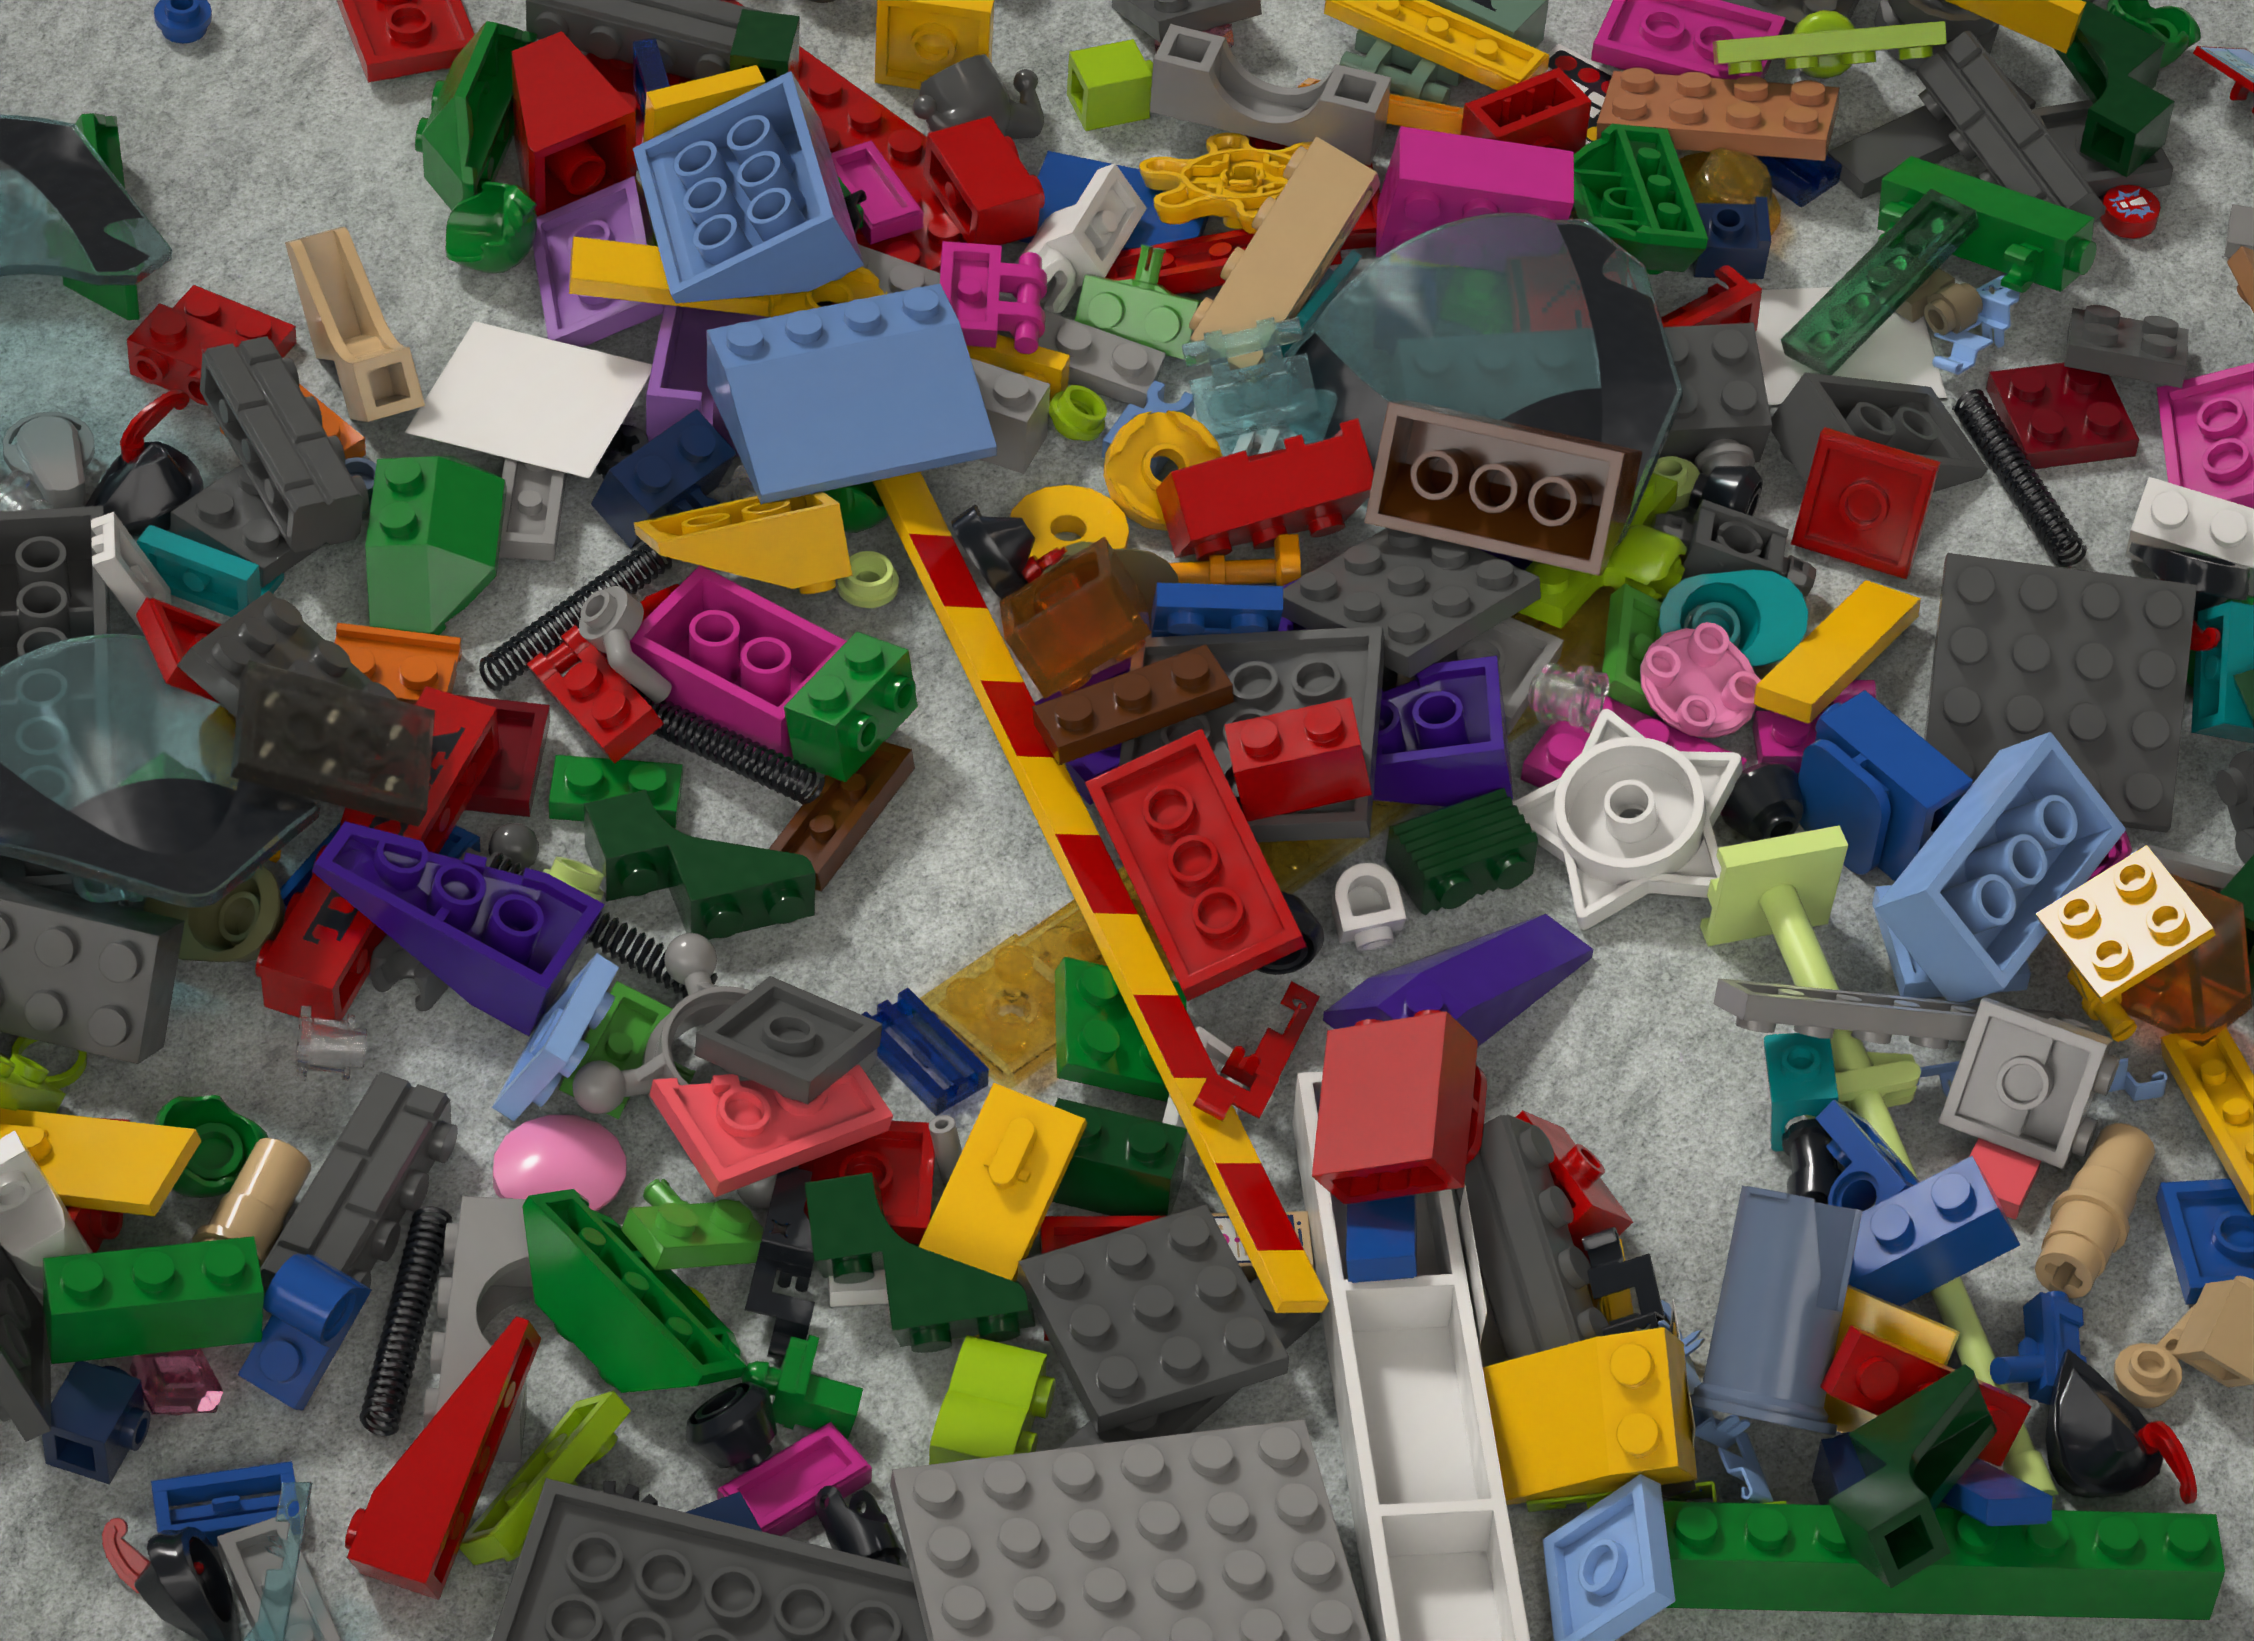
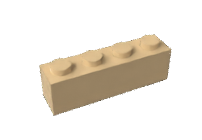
M1317 136L1308 150L1300 146L1295 151L1283 173V177L1288 180L1277 200L1269 196L1261 205L1252 222V228L1257 230L1245 250L1237 247L1232 252L1220 274V277L1226 280L1214 301L1206 297L1200 303L1189 323V328L1194 330L1190 339L1196 350L1254 385L1260 379L1283 342L1288 328L1308 302L1380 186L1376 171Z

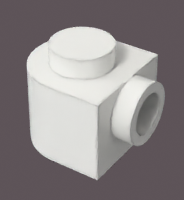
M1373 863L1356 864L1348 868L1340 876L1331 903L1339 943L1355 941L1358 951L1377 949L1393 943L1394 937L1392 932L1401 931L1406 921L1399 886L1394 876L1384 867Z

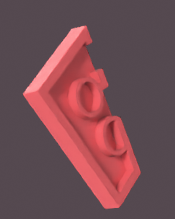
M860 1065L853 1067L808 1105L798 1100L785 1098L778 1091L755 1081H740L738 1075L734 1074L713 1075L711 1083L679 1085L677 1078L653 1079L649 1094L715 1198L889 1131L893 1118L892 1112Z

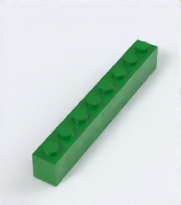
M1663 1501L1675 1593V1602L1666 1608L2210 1620L2225 1575L2216 1514L2052 1510V1521H2047V1524L1987 1526L1955 1508H1936L1934 1513L1951 1553L1895 1587L1890 1588L1851 1556L1830 1505Z

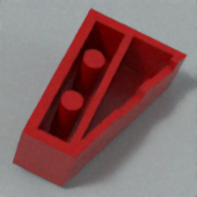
M1356 418L1339 423L1341 430L1333 438L1305 444L1303 436L1300 434L1283 439L1286 449L1247 456L1246 450L1171 471L1157 487L1156 492L1175 558L1196 554L1197 561H1209V555L1224 554L1226 556L1233 551L1231 546L1252 542L1254 549H1266L1274 547V541L1279 535L1309 530L1310 536L1316 538L1344 529L1346 527L1345 521L1369 498L1374 475L1359 419Z

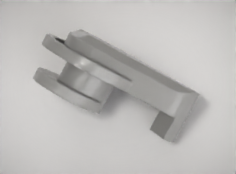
M56 411L35 413L20 419L12 425L2 440L4 461L10 470L22 478L35 483L46 502L52 505L53 508L84 507L83 499L86 495L83 470L90 464L95 454L94 435L88 425L73 415ZM17 436V443L12 445L14 437Z

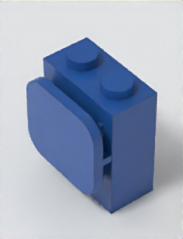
M1864 690L1843 704L1835 703L1828 707L1816 723V739L1803 752L1798 777L1804 808L1799 824L1805 832L1840 825L1848 843L1843 865L1859 875L1867 874L1878 867L1895 882L1971 787L1973 780Z

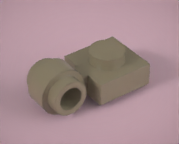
M1913 253L1872 279L1873 296L1912 323L1925 315L1930 328L1935 333L1946 335L1951 331L1956 334L1962 332L1977 322L1978 314L1983 310L1981 297L1973 286L1968 283H1955L1954 277L1917 253Z

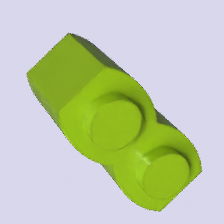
M967 1335L960 1349L949 1389L935 1423L930 1441L929 1465L1036 1452L1038 1433L1030 1432L1035 1417L1044 1419L1048 1417L1056 1386V1378L1046 1376L1047 1354Z

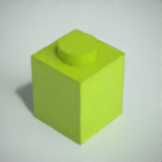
M1134 39L1069 52L1067 97L1085 131L1150 119L1153 62L1151 60L1145 61Z

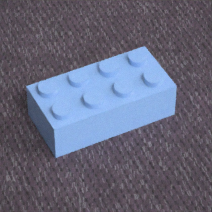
M2048 732L1998 751L1874 909L1947 1001L1967 1002L2004 990L2047 934V931L2039 922L2036 913L2086 883L2125 832L2126 828L2054 735Z

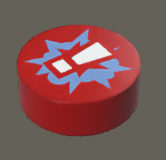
M2119 185L2106 192L2103 204L2107 209L2105 214L2100 217V220L2107 230L2119 237L2129 239L2145 237L2155 230L2161 207L2158 198L2152 192L2136 185Z

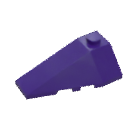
M1497 656L1434 663L1415 675L1416 680L1384 692L1382 691L1373 800L1447 807L1499 788H1505L1507 797H1511L1513 800L1510 751Z
M345 821L314 863L312 872L469 1004L530 1037L543 1014L560 992L605 904L545 872L525 868L523 875H518L487 867L486 857L467 852L463 860L429 852L420 840Z
M1543 914L1369 977L1325 1010L1323 1021L1333 1029L1354 1026L1358 1021L1365 1019L1389 1021L1413 1017L1415 1013L1422 1010L1447 1011L1478 1040L1479 1047L1589 961L1593 956L1594 949L1550 916Z

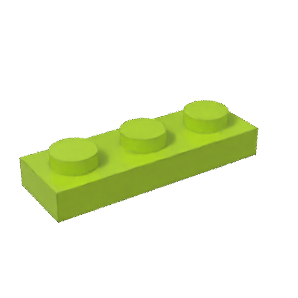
M615 1391L576 1401L468 1530L459 1549L474 1566L502 1558L507 1562L518 1558L521 1554L545 1479L548 1478L579 1486L575 1479L585 1466L598 1461L612 1449L618 1440V1436L614 1431L631 1412Z

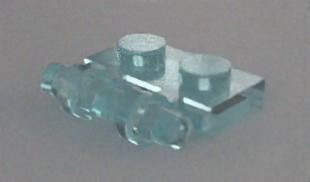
M1274 317L1256 321L1257 327L1225 335L1222 334L1220 329L1204 333L1203 340L1182 344L1187 368L1210 363L1211 376L1189 380L1198 422L1202 423L1216 440L1321 416L1307 353L1283 358L1282 345L1304 341L1299 317L1276 323ZM1263 350L1265 363L1230 370L1228 358Z

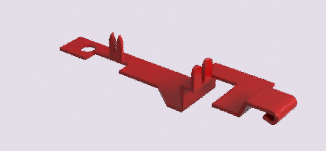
M1291 981L1280 1004L1294 1010L1283 1034L1268 1027L1255 1053L1250 1056L1244 1057L1245 1049L1242 1046H1235L1221 1070V1073L1249 1087L1250 1090L1248 1091L1210 1071L1193 1106L1220 1121L1224 1120L1231 1104L1260 1119L1320 996ZM1298 999L1303 1001L1306 1005V1008L1300 1009L1302 1003H1299V1005L1296 1007L1293 1004L1292 1000Z

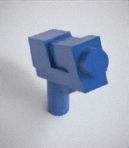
M2062 1291L2040 1292L2023 1306L2025 1338L2018 1344L2019 1356L1997 1357L1990 1365V1375L1996 1384L2028 1383L2029 1399L2037 1400L2038 1403L2050 1405L2055 1378L2064 1352L2069 1349L2087 1363L2086 1357L2081 1355L2079 1328L2084 1325L2083 1308L2070 1303L2069 1296Z

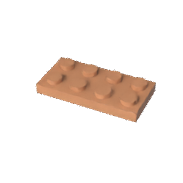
M1645 68L1613 71L1597 121V139L1601 138L1602 131L1611 124L1668 129L1674 147L1678 150L1825 161L1839 108L1840 87H1828L1812 80L1798 81L1794 84L1767 82L1765 79L1757 76H1745L1737 80L1711 78L1709 75L1701 72H1687L1681 75L1654 74V72Z

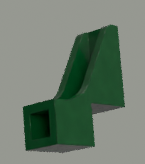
M2082 0L2087 3L2073 43L2066 54L2054 49L2093 103L2088 109L2079 152L2127 178L2163 147L2166 142L2175 101L2153 90L2156 86L2165 42L2088 0Z
M647 790L584 803L585 848L593 868L604 875L600 886L604 892L606 902L630 896H642L652 891L669 888L686 933L700 934L708 940L727 938L736 933L776 924H788L798 919L815 916L816 873L811 861L803 855L702 839L684 834L669 825L658 814L649 798Z
M872 1172L805 1183L814 1262L822 1277L828 1278L833 1276L836 1283L854 1284L868 1281L874 1278V1271L884 1269L892 1332L900 1347L911 1346V1350L918 1353L937 1352L950 1348L952 1346V1339L963 1338L967 1335H979V1338L1002 1342L1020 1336V1329L1036 1326L1033 1308L1028 1301L1024 1288L1019 1283L917 1247L902 1239L886 1220L881 1189Z
M1966 1364L1849 1433L1866 1478L1830 1498L1828 1501L1851 1556L1890 1588L1895 1587L1951 1553L1934 1512L1997 1432L1993 1418L1980 1391L1975 1373Z

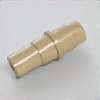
M2114 1123L2103 1128L2083 1168L2075 1174L2068 1191H2064L2056 1198L2050 1213L2051 1225L2043 1239L2042 1251L2035 1265L2037 1279L2049 1291H2062L2069 1298L2074 1299L2085 1296L2091 1291L2096 1278L2104 1272L2112 1253H2115L2124 1245L2130 1230L2128 1219L2135 1207L2137 1193L2155 1156L2153 1142L2139 1128L2123 1123Z
M262 1138L257 1141L230 1192L222 1197L209 1223L202 1225L196 1230L192 1237V1243L254 1236L259 1266L261 1268L283 1230V1221L311 1172V1164L308 1158L301 1151L281 1140Z

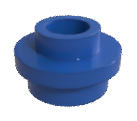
M160 0L154 8V19L157 27L166 39L175 43H192L205 35L207 27L212 20V10L207 0Z

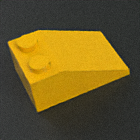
M824 492L761 504L758 497L754 496L634 523L636 535L661 556L790 589L799 588L801 594H815L831 590L836 587L835 579L853 576L840 503Z
M1665 1327L1593 1337L1483 1367L1506 1504L1514 1505L1532 1500L1616 1491L1640 1474L1661 1485L1698 1480L1690 1426L1684 1343Z

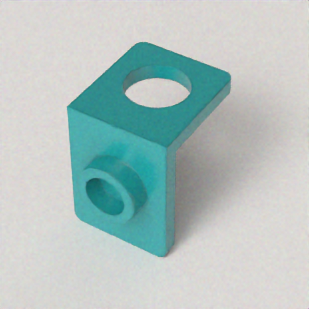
M1800 1033L1772 1034L1764 1037V1053L1771 1099L1770 1142L1773 1151H1784L1782 1135L1788 1130L1785 1126L1790 1120L1803 1115L1817 1117L1833 1100L1838 1102L1830 1038H1817Z

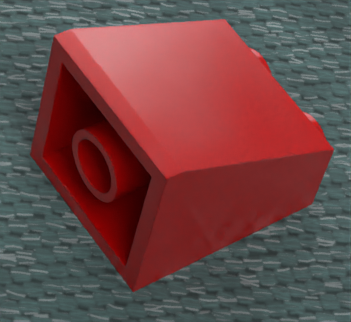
M560 31L513 50L514 141L522 187L537 204L535 207L537 217L630 177H636V159L633 148L636 147V111L571 40Z

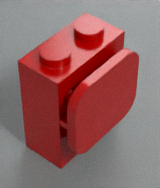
M1422 1010L1415 1013L1413 1017L1389 1021L1365 1019L1358 1021L1351 1027L1327 1030L1312 1177L1344 1205L1463 1188L1466 1165L1477 1155L1483 1138L1487 1079L1484 1072L1476 1065L1478 1040L1447 1011Z

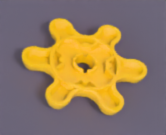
M1220 133L1210 136L1206 140L1208 154L1194 159L1152 157L1140 163L1139 172L1146 187L1153 190L1166 191L1156 195L1153 199L1154 208L1163 223L1183 224L1200 217L1214 215L1223 217V224L1226 227L1243 229L1245 232L1255 234L1257 230L1252 228V222L1259 208L1269 196L1277 200L1288 182L1283 177V173L1289 160L1300 146L1308 150L1312 142L1297 143L1281 150H1266L1252 147L1245 135Z

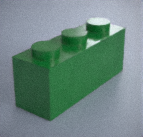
M254 1236L43 1258V1311L51 1364L262 1342L264 1289Z

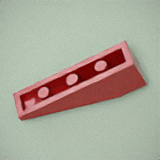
M518 1316L513 1319L374 1489L366 1510L359 1508L353 1515L347 1529L345 1547L349 1549L347 1559L360 1574L436 1600L440 1599L541 1342V1337L529 1320Z

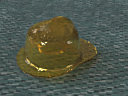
M1722 147L1711 152L1686 155L1679 159L1695 204H1754L1755 197H1767L1771 236L1780 224L1781 208L1773 193L1772 178L1768 169L1757 157L1746 152L1727 150Z

